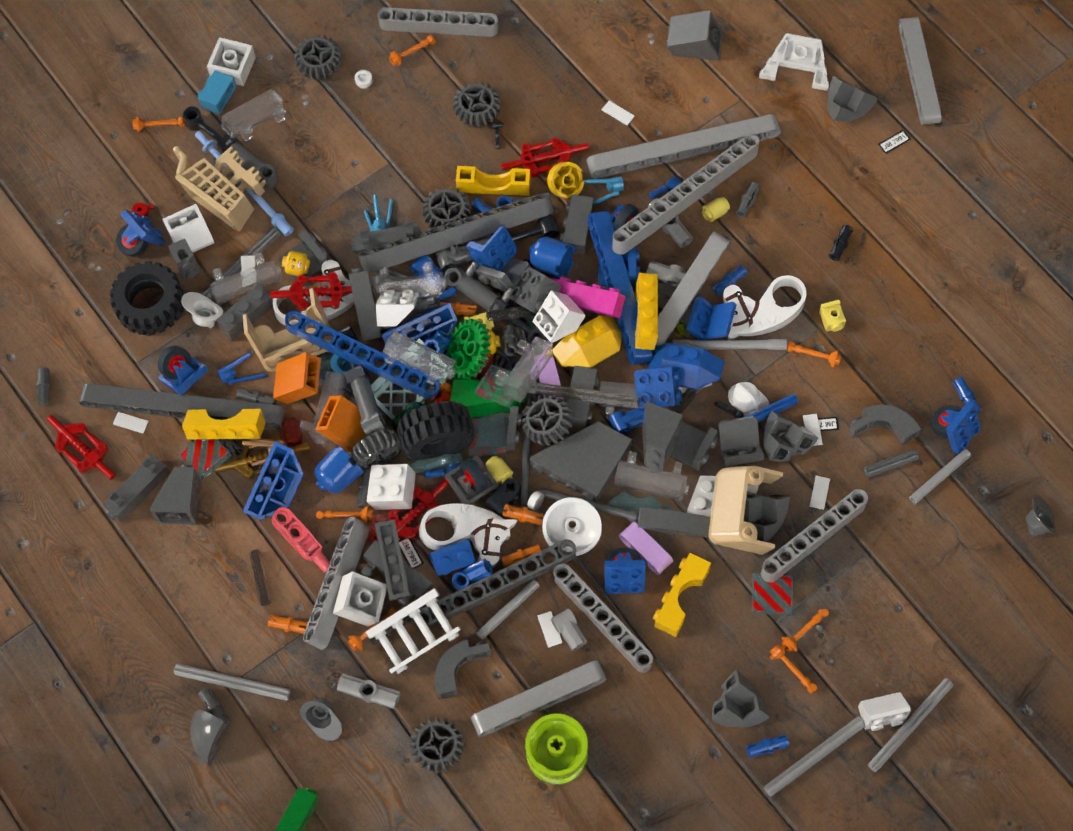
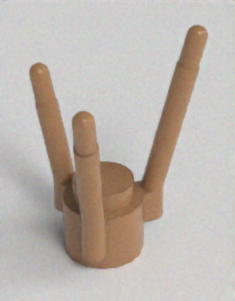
M264 438L246 439L251 441L242 442L243 445L268 447V453L274 441L286 445V442L282 440ZM266 459L253 462L252 466L264 464Z

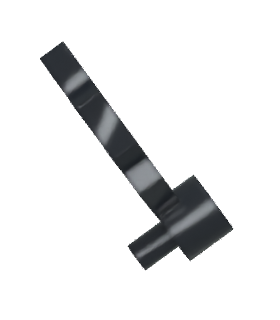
M493 121V129H496V149H499V127H504V123H499V121Z
M714 403L718 408L731 414L734 419L743 418L744 416L741 411L737 410L735 412L725 403Z

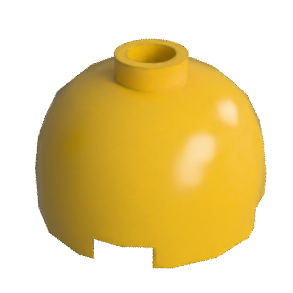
M561 162L554 165L547 177L550 191L555 196L564 199L571 198L572 195H579L584 186L582 169L572 162Z

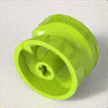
M564 714L546 715L538 719L527 733L525 740L527 762L531 771L540 780L550 784H564L574 780L583 771L588 758V740L583 727L574 718Z

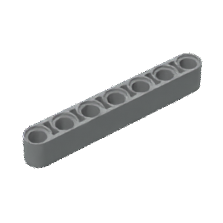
M387 7L378 11L379 26L385 31L489 37L495 36L499 31L498 17L492 13Z
M919 18L900 19L899 31L921 125L940 123L941 110Z
M715 231L711 234L659 314L656 346L665 344L729 245L730 241Z
M861 489L852 491L766 559L761 570L762 579L769 583L776 581L862 513L868 501L867 493ZM858 499L862 503H856L854 500ZM839 511H845L847 515L841 514ZM825 522H830L833 526H828ZM814 533L817 534L819 537L814 538L810 534ZM796 545H802L804 549H798ZM785 556L788 557L790 560L784 561L781 559V557ZM772 568L775 570V572L770 573L766 569Z
M353 516L349 517L343 526L303 636L304 642L320 650L325 649L329 644L339 617L333 614L342 576L355 572L370 530L369 525Z
M561 563L556 565L553 571L554 581L636 670L642 673L648 672L653 662V656L650 651L567 564ZM565 572L568 575L565 578H560L558 573ZM573 586H579L581 590L579 592H573L571 591V588ZM592 600L595 604L588 607L584 602ZM604 614L608 619L600 621L597 617ZM619 629L622 633L616 636L611 631ZM627 643H632L635 648L627 650L624 646ZM644 657L649 662L646 665H642L638 660Z
M595 660L474 714L471 720L478 736L483 737L600 685L607 678L599 661Z

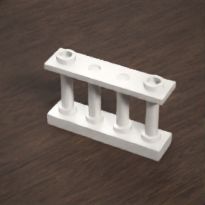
M436 588L366 631L370 639L373 637L376 640L379 639L394 663L395 667L389 670L391 673L395 671L397 674L408 668L407 663L445 639H448L450 642L459 636L460 626L453 629L437 604V597L440 594ZM425 604L427 607L430 606L446 632L444 636L437 640L420 615L421 611L419 608ZM408 615L410 618L413 617L429 643L428 646L420 651L403 626L404 622L402 619ZM391 626L393 629L396 628L412 654L411 657L403 662L385 635L387 634L385 630Z

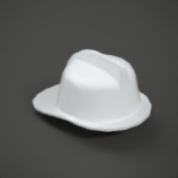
M188 292L181 298L183 307L191 313L194 323L199 326L213 328L216 319L223 314V310L219 305L200 293Z
M750 382L737 383L729 390V402L733 407L741 411L744 417L769 405L767 398Z

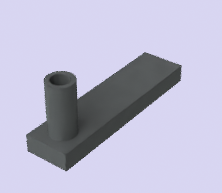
M395 520L375 523L389 598L390 601L395 600L399 602V599L408 598L410 594Z

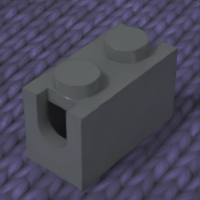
M185 238L168 246L184 280L194 278L197 274L201 273Z

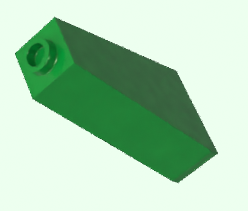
M453 379L450 401L462 403L468 408L470 417L474 418L510 412L511 406H518L520 410L521 402H525V391H522V383L494 381L497 389L492 394L487 381ZM481 386L487 398L478 395L477 392ZM497 401H503L504 405L497 403Z
M298 787L275 831H306L320 800L318 795H316V791L309 787L304 789Z

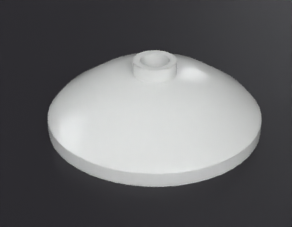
M568 497L558 500L549 507L543 519L542 529L544 538L549 546L568 539L575 543L576 556L587 553L597 544L601 535L602 523L599 513L592 504L581 498ZM574 521L576 526L570 527L569 522ZM568 546L562 549L564 554H570L573 551Z

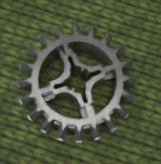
M317 35L316 38L310 36L309 40L304 38V43L299 42V47L295 50L294 59L296 67L300 73H303L305 77L309 76L311 80L314 77L318 81L320 77L326 79V75L332 76V71L337 72L338 67L341 66V49L336 41L333 42L331 37L327 39L325 35L322 38Z
M475 81L474 85L467 83V87L461 86V91L457 90L456 96L453 98L454 114L458 116L459 121L463 120L464 125L470 123L472 127L474 124H477L478 128L480 124L486 126L487 121L492 123L493 118H497L498 113H500L501 100L499 94L489 84L484 86L483 82L477 84ZM485 99H488L491 104L488 105ZM464 103L469 107L468 110L463 107Z
M451 186L448 190H445L444 187H442L441 191L435 189V194L430 192L429 197H425V203L422 205V215L430 229L471 216L469 198L465 197L464 192L459 193L458 188L453 191Z
M545 395L544 399L538 397L537 402L532 401L531 407L526 406L528 412L523 413L525 417L522 420L523 430L526 436L534 443H539L542 446L546 443V445L550 446L552 441L557 444V439L564 440L563 435L569 434L567 429L572 428L573 413L569 404L562 398H557L554 395L551 397ZM552 409L559 410L560 413L556 414L555 412H552ZM536 427L543 428V431H537Z
M386 429L362 438L353 447L351 453L355 464H358L362 470H369L371 465H386L387 462L392 461L393 458H396L401 453L402 446L397 432Z
M439 717L435 718L434 723H432L431 718H428V725L421 722L422 729L417 727L414 729L418 735H411V739L416 742L409 743L410 748H414L410 753L411 756H416L414 762H420L419 766L421 769L427 765L428 772L432 770V767H435V773H439V767H442L443 771L446 772V765L449 764L451 768H454L455 766L452 761L460 762V758L457 755L464 754V751L460 749L465 747V742L461 741L464 739V735L458 734L461 730L459 727L454 728L455 723L453 721L447 725V718H444L442 723H440ZM436 730L445 731L451 737H441L437 734ZM430 733V740L424 743V746H421L423 738ZM434 737H436L440 744V753L434 745ZM454 743L451 753L444 757V750ZM423 753H435L439 760L429 759Z

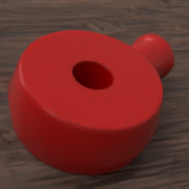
M139 202L132 207V212L135 211L140 216L145 215L147 217L149 210L155 208L153 203L146 205Z

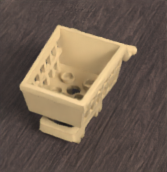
M175 146L173 151L179 160L176 171L177 175L175 176L176 180L193 200L236 231H241L254 211V207L243 192L246 189H250L258 197L265 192L263 187L266 184V180L264 179L259 182L262 179L260 171H256L253 174L256 170L254 166L246 171L242 167L245 163L243 159L237 163L240 157L237 156L238 151L231 153L234 150L232 146L217 158L215 167L205 158L194 165L190 164L188 156L182 152L179 146ZM224 164H226V166L223 168V171H222V174H221V173H220L221 167H222ZM230 173L234 174L230 180L227 179ZM241 180V184L236 188L235 185Z

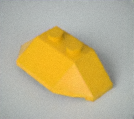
M599 315L578 327L577 331L565 336L551 350V353L562 367L580 366L591 368L620 351L622 336L619 326L613 317Z

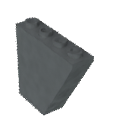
M598 421L531 456L530 467L538 474L543 473L547 475L551 481L562 483L569 491H576L582 494L584 499L593 500L597 503L632 447V439Z

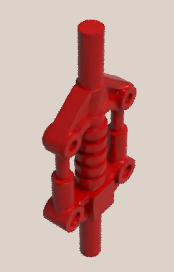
M553 137L550 142L529 145L526 143L522 145L521 159L501 164V169L505 171L523 166L524 169H530V177L535 178L540 173L548 172L554 166L544 165L536 167L535 164L543 163V161L547 162L548 160L551 161L553 158L558 159V157V163L569 162L572 154L589 150V145L584 143L570 147L556 137ZM551 146L554 148L552 152L550 150L548 153L543 152V154L538 153V155L534 154L533 156L531 152L541 150L543 147Z
M331 272L329 275H318L308 278L304 275H299L289 290L270 291V298L290 297V300L300 310L306 311L311 306V303H308L303 298L304 296L306 298L310 296L308 287L303 289L306 282H329L330 287L325 286L323 288V286H320V288L315 287L313 290L317 297L319 295L321 297L331 295V300L320 301L323 308L331 307L336 310L340 307L342 294L352 293L351 286H342L335 272Z
M53 415L47 417V421L58 430L56 450L59 453H64L80 473L83 474L87 470L97 467L110 480L115 478L116 474L102 462L105 454L108 452L107 445L96 436L91 435L84 423L64 426ZM85 434L96 448L91 450L76 435ZM68 442L83 455L84 459L82 461L66 450Z
M446 478L430 493L421 490L419 487H414L412 502L415 499L420 502L416 504L417 506L413 507V510L411 509L409 513H406L405 517L401 518V521L399 520L398 513L402 509L390 510L388 512L389 520H395L398 538L415 539L418 537L420 524L416 528L407 526H410L411 522L413 523L414 519H417L418 515H421L422 511L424 512L426 508L431 510L439 506L436 497L450 485ZM433 518L429 519L425 523V525H427Z

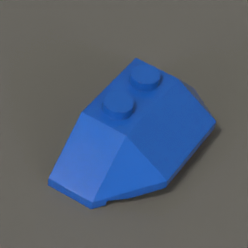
M447 303L399 323L383 333L382 337L389 352L402 356L419 338L425 343L426 340L436 334L437 330H442L451 336L450 333L453 332L458 319L451 304Z
M665 343L651 350L652 361L646 365L649 369L677 367L681 376V380L678 382L679 387L697 390L720 380L725 362L704 349Z
M274 441L244 507V513L261 520L274 515L275 511L281 507L289 508L304 475L292 448Z

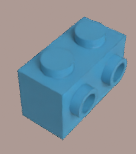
M215 70L208 77L203 90H200L198 94L201 108L220 115L236 89L234 78Z

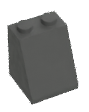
M711 10L671 17L670 24L668 25L669 37L666 40V45L674 56L720 60L723 30Z
M647 401L645 403L642 424L644 465L652 470L662 472L679 439L683 415Z
M181 465V467L173 468L150 507V511L158 524L197 525L201 480L194 467Z

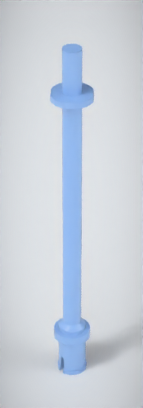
M201 131L195 134L197 139L204 145L202 149L204 153L210 152L216 159L222 155L215 147L217 143L215 140L209 141ZM246 189L248 194L272 218L271 224L273 226H277L285 237L293 233L294 228L284 219L285 216L282 213H276L261 196L258 197L252 190Z

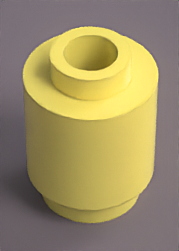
M717 197L703 206L702 215L706 220L713 222L725 215L730 209V205L726 198Z
M493 456L486 462L485 466L497 484H503L507 479H512L513 471L502 458Z

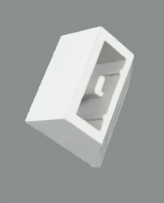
M197 204L163 218L173 243L185 238L192 253L215 243Z
M385 290L381 292L376 303L377 326H397L414 309L419 292H414L413 290H404L402 292Z
M551 290L533 319V323L553 343L577 331L586 315L568 295Z
M901 692L864 700L858 705L861 718L865 723L864 728L865 730L871 729V731L884 728L883 725H901L911 711Z

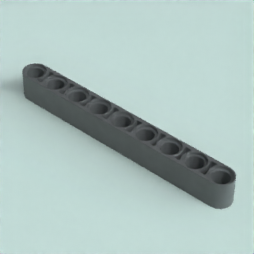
M568 539L560 541L438 600L437 604L439 607L447 608L444 614L447 620L456 617L553 570L558 564H565L573 560L576 556L575 543ZM568 546L573 551L570 554H564L562 549ZM547 555H552L555 557V560L552 563H547L544 561V558ZM529 564L537 566L536 570L532 572L528 571L526 567ZM513 572L519 574L516 580H510L508 576ZM493 581H499L501 583V586L498 589H493L490 587ZM475 590L483 591L482 596L479 598L473 597L472 594ZM462 598L465 600L464 605L460 607L455 606V601ZM430 606L420 609L421 616L429 617L426 623L429 629L440 624Z

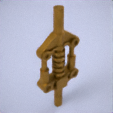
M273 435L270 439L280 440V437ZM308 443L290 447L295 453L310 450ZM241 444V447L244 448V453L242 454L237 450L241 455L240 457H233V461L214 465L215 472L235 468L247 479H252L256 474H260L262 469L253 471L248 465L266 459L269 453L264 451V453L260 452L258 455H248L250 449L264 447Z

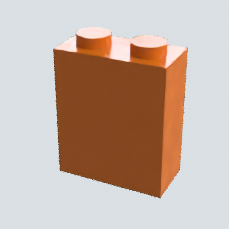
M305 352L277 363L273 399L290 404L317 394L321 358Z
M342 395L329 396L315 430L347 452H351L353 447L357 445L356 443L366 437L361 426V416L358 407Z

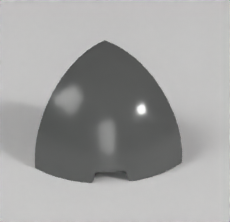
M833 76L827 97L828 111L835 121H853L870 111L878 98Z
M771 411L764 430V449L769 460L776 462L790 461V457L797 454L803 455L813 447L818 440L816 435L797 422L775 411Z
M747 493L744 522L751 523L756 527L757 540L765 542L778 532L786 518L790 496L777 493H768L767 495Z
M736 669L721 686L723 693L720 699L714 701L712 720L720 725L734 728L749 727L770 718V715L762 697L751 682Z
M197 709L191 721L190 739L197 756L209 766L220 749L216 742L227 724L218 717Z

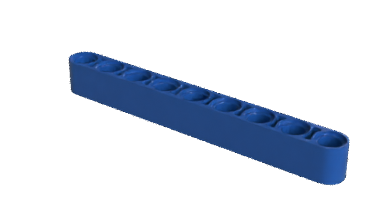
M608 211L589 213L587 218L588 226L608 291L609 288L618 289L620 294L626 297L621 317L616 319L631 365L649 363L652 361V351L635 349L638 305L622 254H616L612 249L613 233L615 230Z
M291 311L286 314V329L290 333L358 366L362 365L366 370L425 399L434 400L438 397L440 386L435 378L299 312ZM291 320L299 321L296 325L289 324ZM309 328H314L316 330L314 333L306 332V330ZM326 336L333 338L330 342L323 340ZM344 344L350 346L347 350H342L340 347ZM359 353L367 354V356L362 359L357 357ZM377 361H382L384 365L381 367H377L374 365V363ZM394 369H398L401 371V374L393 375L391 372ZM414 377L417 378L419 381L413 384L410 383L408 380ZM433 386L436 390L428 392L426 387Z

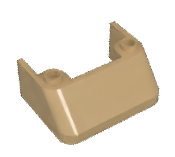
M313 288L309 289L311 306L307 308L306 316L330 327L324 308ZM246 314L243 315L244 333L267 371L275 372L277 363L305 352L314 356L327 352V350L290 333L287 329L273 333L272 329L266 325L254 328ZM314 328L306 330L307 333H314L316 331ZM326 336L323 340L330 342L333 338Z
M757 466L721 469L715 478L709 526L711 542L761 555L774 549L775 544L757 540L756 527L751 523L744 522L748 485L757 486L762 482L772 484L783 477V472Z

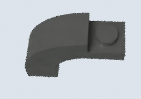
M874 405L863 409L861 417L851 422L848 432L853 438L870 428L884 427L892 431L901 445L918 437L921 428L911 415L900 408L890 405Z
M464 640L453 645L443 654L435 671V688L438 699L458 695L455 682L457 671L468 661L490 657L489 643L478 642L473 644V647H469L468 640Z

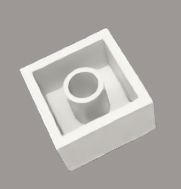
M219 37L207 65L210 76L216 70L233 77L235 84L244 86L256 58L253 46Z
M408 464L371 465L367 502L375 510L412 509L416 472Z
M355 572L342 576L333 614L365 626L378 623L387 585Z

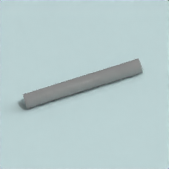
M964 449L909 497L910 501L913 504H917L969 459L971 453Z
M533 579L481 627L476 632V635L481 640L487 637L540 587L537 581Z

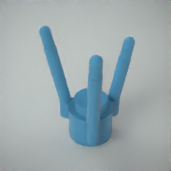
M621 176L610 179L584 180L585 184L606 183L608 191H612V193L594 201L593 205L614 196H619V191L624 190Z
M374 194L376 220H374L373 224L367 210H364L370 232L390 228L393 199H390L387 221L385 222L383 219H380L377 195Z

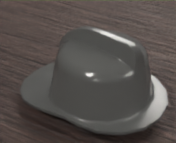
M1035 495L1032 500L1033 508L1026 516L1030 535L1042 536L1049 532L1055 534L1053 514L1049 505L1041 496Z
M315 697L301 706L300 714L302 719L320 738L326 741H333L339 738L342 733V724L334 714V706L330 701Z

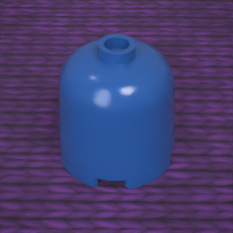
M545 236L539 238L535 244L533 243L530 246L531 265L535 269L558 280L563 275L567 276L574 264V260L571 258L572 254L576 253V248L573 245Z
M337 445L315 467L314 474L318 480L316 485L323 492L328 490L330 493L337 494L347 488L364 471L358 464H355L352 460L349 461L351 457Z

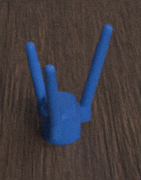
M251 353L245 354L231 364L217 370L222 382H228L229 385L267 377V374L234 379L237 375L233 367L252 355Z

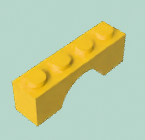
M457 166L456 188L459 189V193L530 195V169L512 168L505 174L491 175L483 173L473 166Z
M639 273L635 285V299L638 303L635 349L654 350L658 339V274Z
M206 409L187 411L182 427L187 439H260L266 422L261 409H242L236 416L225 420L213 419L208 416Z
M689 553L687 558L683 557L679 565L681 571L679 575H674L670 584L673 587L670 592L666 591L662 599L664 605L662 609L658 608L653 617L656 628L677 637L686 616L679 606L678 597L688 587L702 586L710 570L711 562L692 553Z

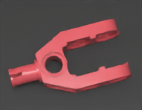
M281 507L277 509L271 519L272 525L307 561L313 560L325 573L328 570L330 561L321 552L323 548L321 544L288 508ZM277 515L285 516L286 522H280L277 519ZM291 529L298 530L299 536H293Z

